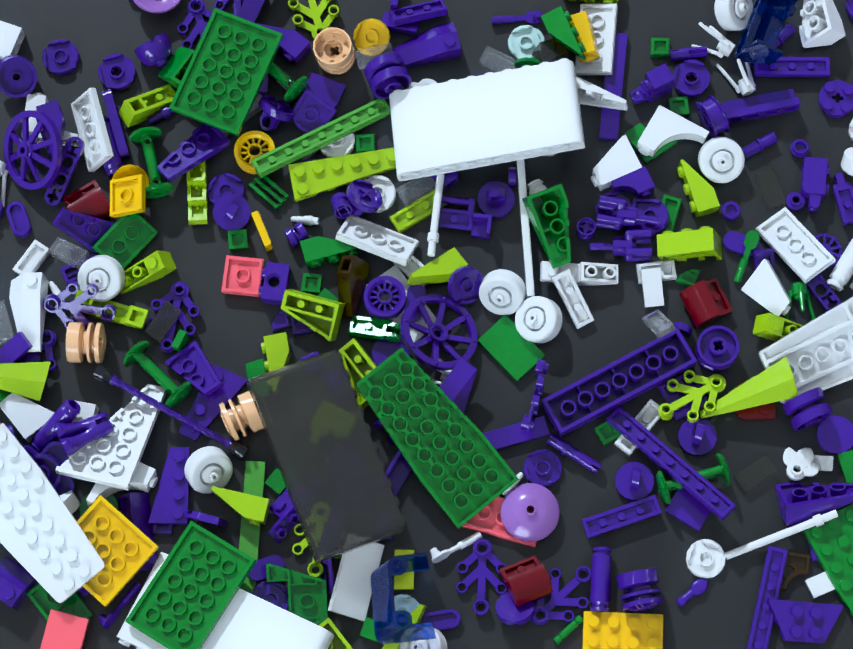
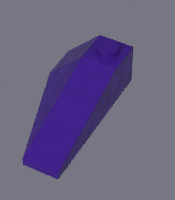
M454 22L435 25L387 53L399 54L405 63V68L461 57V46Z
M461 358L439 387L464 414L478 369Z
M788 482L775 485L780 514L786 526L797 525L812 519L814 515L819 513L822 515L853 502V483H832L830 486L819 485V482H813V485H801V482Z

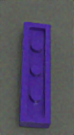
M754 57V77L830 76V57Z
M652 495L581 519L587 539L660 515L662 511L656 495Z

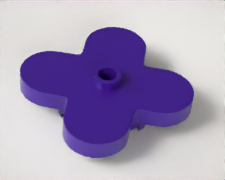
M60 441L50 442L41 453L30 446L22 445L37 465L47 471L46 477L59 496L71 490L74 491V479L57 474L55 471L57 466L60 467L69 458L66 456Z

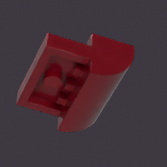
M96 180L62 198L67 208L71 211L99 219H104L110 215V204Z
M717 277L707 281H699L680 293L695 327L711 323L714 319L733 312Z
M535 555L499 569L500 575L508 587L509 595L516 606L553 592L549 575L543 563L540 564Z

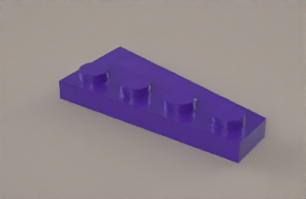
M203 124L200 128L197 127L187 141L184 140L176 151H173L157 166L158 172L170 183L228 147L230 140L219 129Z
M215 364L212 367L224 386L210 396H206L199 391L186 416L188 419L190 418L206 428H209L214 419L221 414L219 404L223 402L226 407L229 403L228 400H233L241 388L248 383V380ZM184 422L178 431L179 434L194 441H197L203 435V433L201 434V432L192 429L184 424Z
M170 447L149 518V525H188V518L184 516L188 509L189 482L185 477L184 468L190 457V447Z

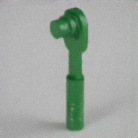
M750 230L746 233L744 239V246L746 248L733 281L741 283L751 249H754L758 244L759 233L755 230Z

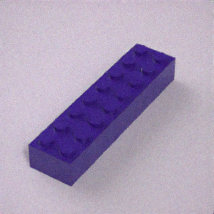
M676 328L542 399L541 405L558 436L561 438L616 409L618 406L695 367L697 360L680 330Z

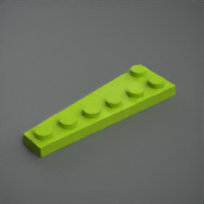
M394 147L289 164L288 169L295 202L316 196L318 193L327 190H334L342 185H349L356 179H366L370 176L396 169Z

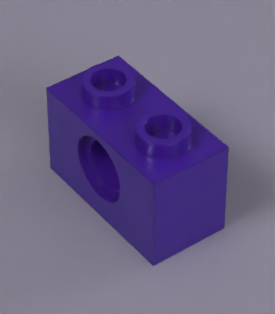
M267 262V266L263 267L262 279H264L263 286L260 285L259 297H261L263 303L282 305L284 292L289 288L290 264ZM274 280L279 281V285H278V286H276V287H271V286H270V283H271L272 281H274Z

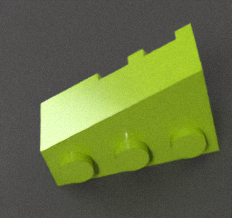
M702 226L698 230L686 228L682 229L681 232L664 231L662 234L657 235V254L661 261L673 259L674 261H687V258L698 257V260H705V257L716 256V260H723L721 237L710 226Z
M287 289L284 292L281 309L332 342L337 338L345 303L294 289Z
M353 338L339 349V353L355 394L357 405L363 410L369 404L357 388L356 383L375 369L377 365L360 343Z

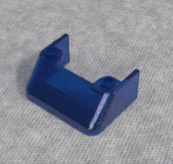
M755 0L748 24L742 33L734 58L740 59L741 62L771 65L783 56L784 52L775 48L785 19L794 15L796 11L795 4L798 0Z
M426 552L394 556L372 572L371 592L374 631L379 643L392 644L436 639L433 622L413 624L412 616L408 611H395L392 576H399L406 572L430 570Z

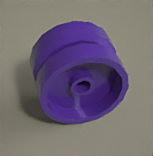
M396 53L379 55L372 59L364 69V74L370 84L371 91L379 99H389V95L394 90L408 89L411 84V77L405 68V63L402 57Z
M15 54L7 55L0 59V90L7 96L14 98L25 97L31 93L36 86L38 78L33 64L23 56ZM15 73H18L19 75H17V79L14 80L13 75Z
M724 326L706 328L700 334L695 346V358L698 364L704 370L712 373L728 370L734 364L739 352V340L736 334Z
M820 387L806 391L783 404L782 408L785 414L794 416L790 421L794 431L815 425L833 413L829 403H820L825 398Z

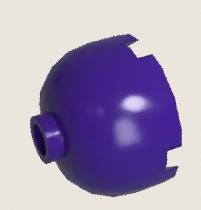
M161 33L151 41L141 44L134 52L143 64L161 67L168 62L167 58L171 55L172 44L166 33Z

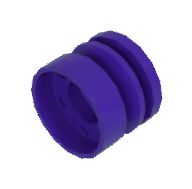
M641 569L616 576L618 589L628 591V594L620 597L621 601H630L622 604L623 611H644L663 603V597H653L661 594V589L651 588V586L659 583L657 569Z

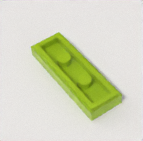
M435 189L389 217L398 233H403L432 215ZM442 203V208L445 207L447 203Z

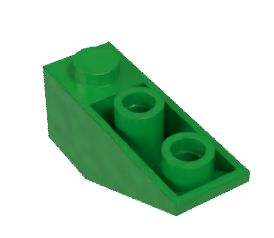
M562 6L542 15V20L551 37L581 59L586 60L584 52H586L585 46L582 41L579 42L577 39L580 35L576 27H572L570 23L573 19L569 11L565 12Z
M320 236L300 241L306 266L311 268L320 267L325 262H338L342 255L358 256V253H362L361 249L339 240Z

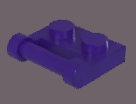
M442 193L438 227L472 231L475 197L445 196ZM442 203L466 205L468 209L465 211L442 208Z

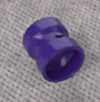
M340 192L332 196L331 204L334 215L339 219L349 217L353 210L347 194Z
M589 217L581 218L578 221L576 234L579 239L588 241L594 237L596 230L595 221Z
M301 222L295 224L292 229L284 230V234L292 247L298 245V242L301 240L309 239V235Z

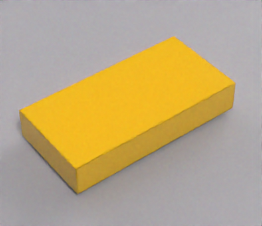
M259 211L252 212V218L266 252L273 250Z

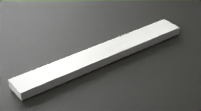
M522 159L516 160L526 298L528 299L535 296L529 216L522 201V198L527 197L525 162Z

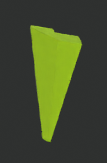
M783 357L760 374L753 376L731 390L727 395L717 399L714 413L707 414L704 409L700 410L701 419L798 396L787 357ZM709 405V406L706 407V408H707V409H713V406H712V405Z
M51 362L0 363V389L40 401Z

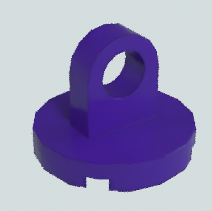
M262 95L259 101L260 107L264 110L260 116L259 124L264 131H273L278 127L281 120L289 122L294 116L293 109L282 100H274L275 97L272 95ZM268 117L271 119L270 126L267 125Z
M356 179L347 188L346 194L353 210L351 215L360 216L363 212L373 213L382 204L380 191L378 189L375 190L368 181Z
M492 181L486 183L478 193L477 204L479 210L484 214L492 215L494 219L507 216L514 207L515 196L513 190L503 182Z
M235 193L221 196L215 202L213 208V217L216 223L222 229L228 231L239 230L244 227L251 215L247 200Z
M699 418L696 423H690L688 420L685 421L678 432L679 445L685 453L691 456H703L709 453L717 441V433L714 426L703 418Z
M629 462L623 465L617 471L615 477L617 491L624 499L630 501H637L647 497L654 485V476L651 470L645 464L639 462Z

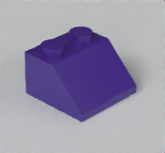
M5 556L0 561V600L17 610L26 597V593L30 591L37 580L24 567Z

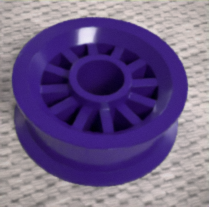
M709 95L708 99L702 103H695L698 117L712 138L717 137L722 132H729L730 127L727 117L718 101L712 95Z
M391 276L374 278L368 283L364 291L365 307L369 314L377 319L392 320L398 317L403 312L406 303V292L403 285ZM382 295H389L390 299L383 302L380 300V297Z

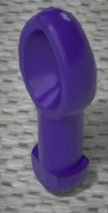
M698 579L691 584L690 590L677 598V605L684 606L694 596L702 595L708 588V580Z

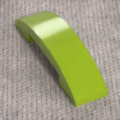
M78 290L75 298L82 294L81 290ZM88 298L82 303L104 307L107 304L113 305L117 310V314L110 322L143 329L149 310L133 305L127 306L110 300L96 302ZM106 309L107 313L112 314L110 309ZM86 313L102 319L101 316L98 314Z

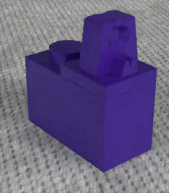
M666 63L645 73V79L641 81L640 86L630 92V98L634 104L647 101L649 104L672 92L675 79Z

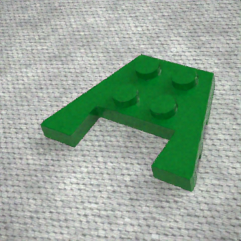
M270 563L266 564L267 582H288L289 612L316 625L328 618L327 580Z

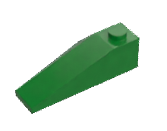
M562 183L522 198L529 219L552 268L570 263L569 205Z

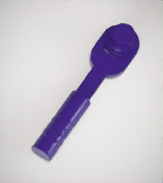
M537 10L529 11L525 15L494 16L491 17V24L515 23L519 21H526L528 24H539L543 21L541 17L543 14Z
M135 582L114 611H111L108 615L102 613L98 616V620L104 629H108L114 623L118 613L125 605L127 606L141 589L142 585Z

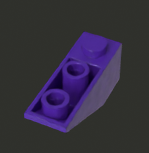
M256 23L283 34L284 37L278 50L283 53V57L290 63L293 61L297 65L311 50L310 42L297 31Z
M58 100L36 106L37 111L45 113L53 120L60 133L61 141H63L66 121ZM45 125L43 130H41L43 141L51 139ZM53 145L46 147L49 158H52Z

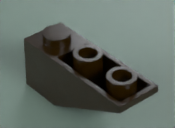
M342 255L337 271L338 301L345 303L342 317L355 316L371 265L355 255Z

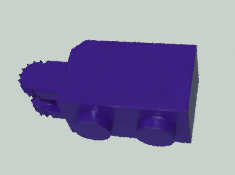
M805 156L802 162L800 193L807 199V210L810 213L817 212L821 200H823L825 194L828 195L829 183H826V176L829 177L830 165H827V158Z

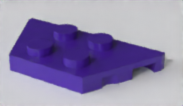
M767 599V603L773 611L775 623L779 626V632L783 641L824 644L843 609V605Z

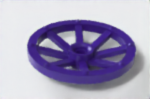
M27 110L20 112L11 120L5 133L3 152L6 167L12 179L19 186L28 190L43 189L54 181L60 170L62 162L60 133L53 120L41 111ZM33 117L39 121L29 137V118ZM21 123H22V140H21V138L16 134V130H17V128L19 127V125H20ZM45 125L51 139L39 143L35 142ZM13 140L18 145L17 152L14 154ZM53 145L52 161L41 156L39 149ZM21 157V169L19 172L15 160ZM34 159L50 168L43 179ZM28 164L36 183L26 180Z
M440 294L420 296L409 304L402 315L400 332L404 345L409 353L423 365L436 370H453L461 358L468 361L474 354L478 342L475 322L470 313L452 298ZM426 303H439L435 324H433L424 306ZM445 306L451 308L460 316L446 326L442 324ZM415 308H418L428 328L410 320V316ZM464 322L469 337L449 335L448 331ZM409 327L427 335V337L414 343ZM446 341L468 344V348L461 357ZM430 342L432 344V358L426 356L418 348ZM439 345L454 361H439Z

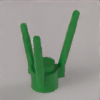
M793 283L792 290L788 291L791 300L789 306L791 307L794 297V300L800 301L801 311L804 312V300H807L811 319H816L810 298V290H807V283ZM790 310L785 315V319L787 320L789 318Z

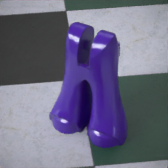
M107 412L96 414L78 422H58L53 425L67 457L75 454L88 443L107 436L114 430Z

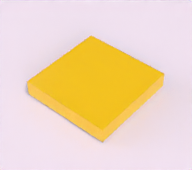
M139 174L110 180V217L116 218L146 212L145 175Z

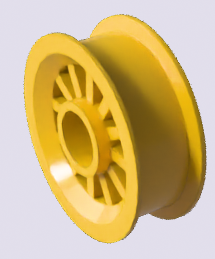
M246 132L235 143L234 156L236 162L246 173L256 175L257 172L252 166L251 160L274 150L275 145L271 137L264 132ZM253 150L260 151L258 155H251Z

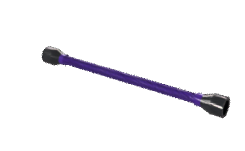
M101 364L98 365L92 378L100 382L121 387L127 393L136 396V398L138 397V399L147 402V404L149 403V405L158 410L160 409V411L162 410V412L169 416H173V418L180 422H184V424L192 429L201 432V434L203 433V435L210 437V439L212 438V440L214 439V441L221 445L223 444L233 456L240 460L244 458L249 446L242 442L223 438V436L214 433V431L212 432V430L210 431V429L203 425L201 426V424L199 425V423L190 418L188 419V417L181 413L175 412V410L160 403V401L158 402V400L151 396L149 397V395L147 396V394L140 390H136V388L129 384L123 383L108 368Z

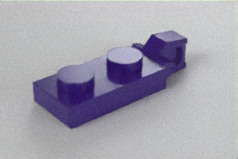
M842 172L837 173L833 176L835 185H832V191L842 224L845 226L853 224V186L849 181L845 182Z

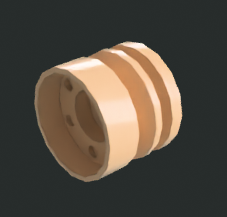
M329 27L317 34L313 42V51L320 67L325 72L332 75H340L352 68L356 59V52L349 35L344 30L337 27Z
M70 322L66 332L67 361L81 363L86 354L89 363H92L94 358L96 363H102L106 351L104 324L97 323L95 327L94 323H89L87 331H85L83 322Z
M249 391L237 396L239 402L237 406L229 399L228 402L231 408L228 410L223 402L219 404L221 418L228 433H230L235 441L240 439L237 431L240 429L243 436H247L245 428L247 426L254 433L266 428Z

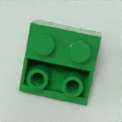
M179 47L158 74V77L178 89L195 51Z

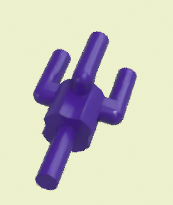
M606 196L600 197L598 208L613 211V216L597 214L596 227L621 230L622 225L634 227L635 221L658 225V217L637 214V208L627 207V202L623 199Z
M626 230L624 237H613L612 243H590V250H613V256H624L626 262H651L652 248H636V244H651V230Z

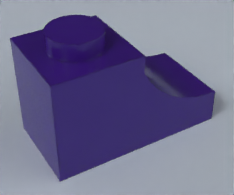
M646 167L619 177L610 183L611 191L628 192L636 198L651 196L655 188Z

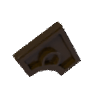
M788 551L780 591H786L792 579L798 576L809 575L811 555Z

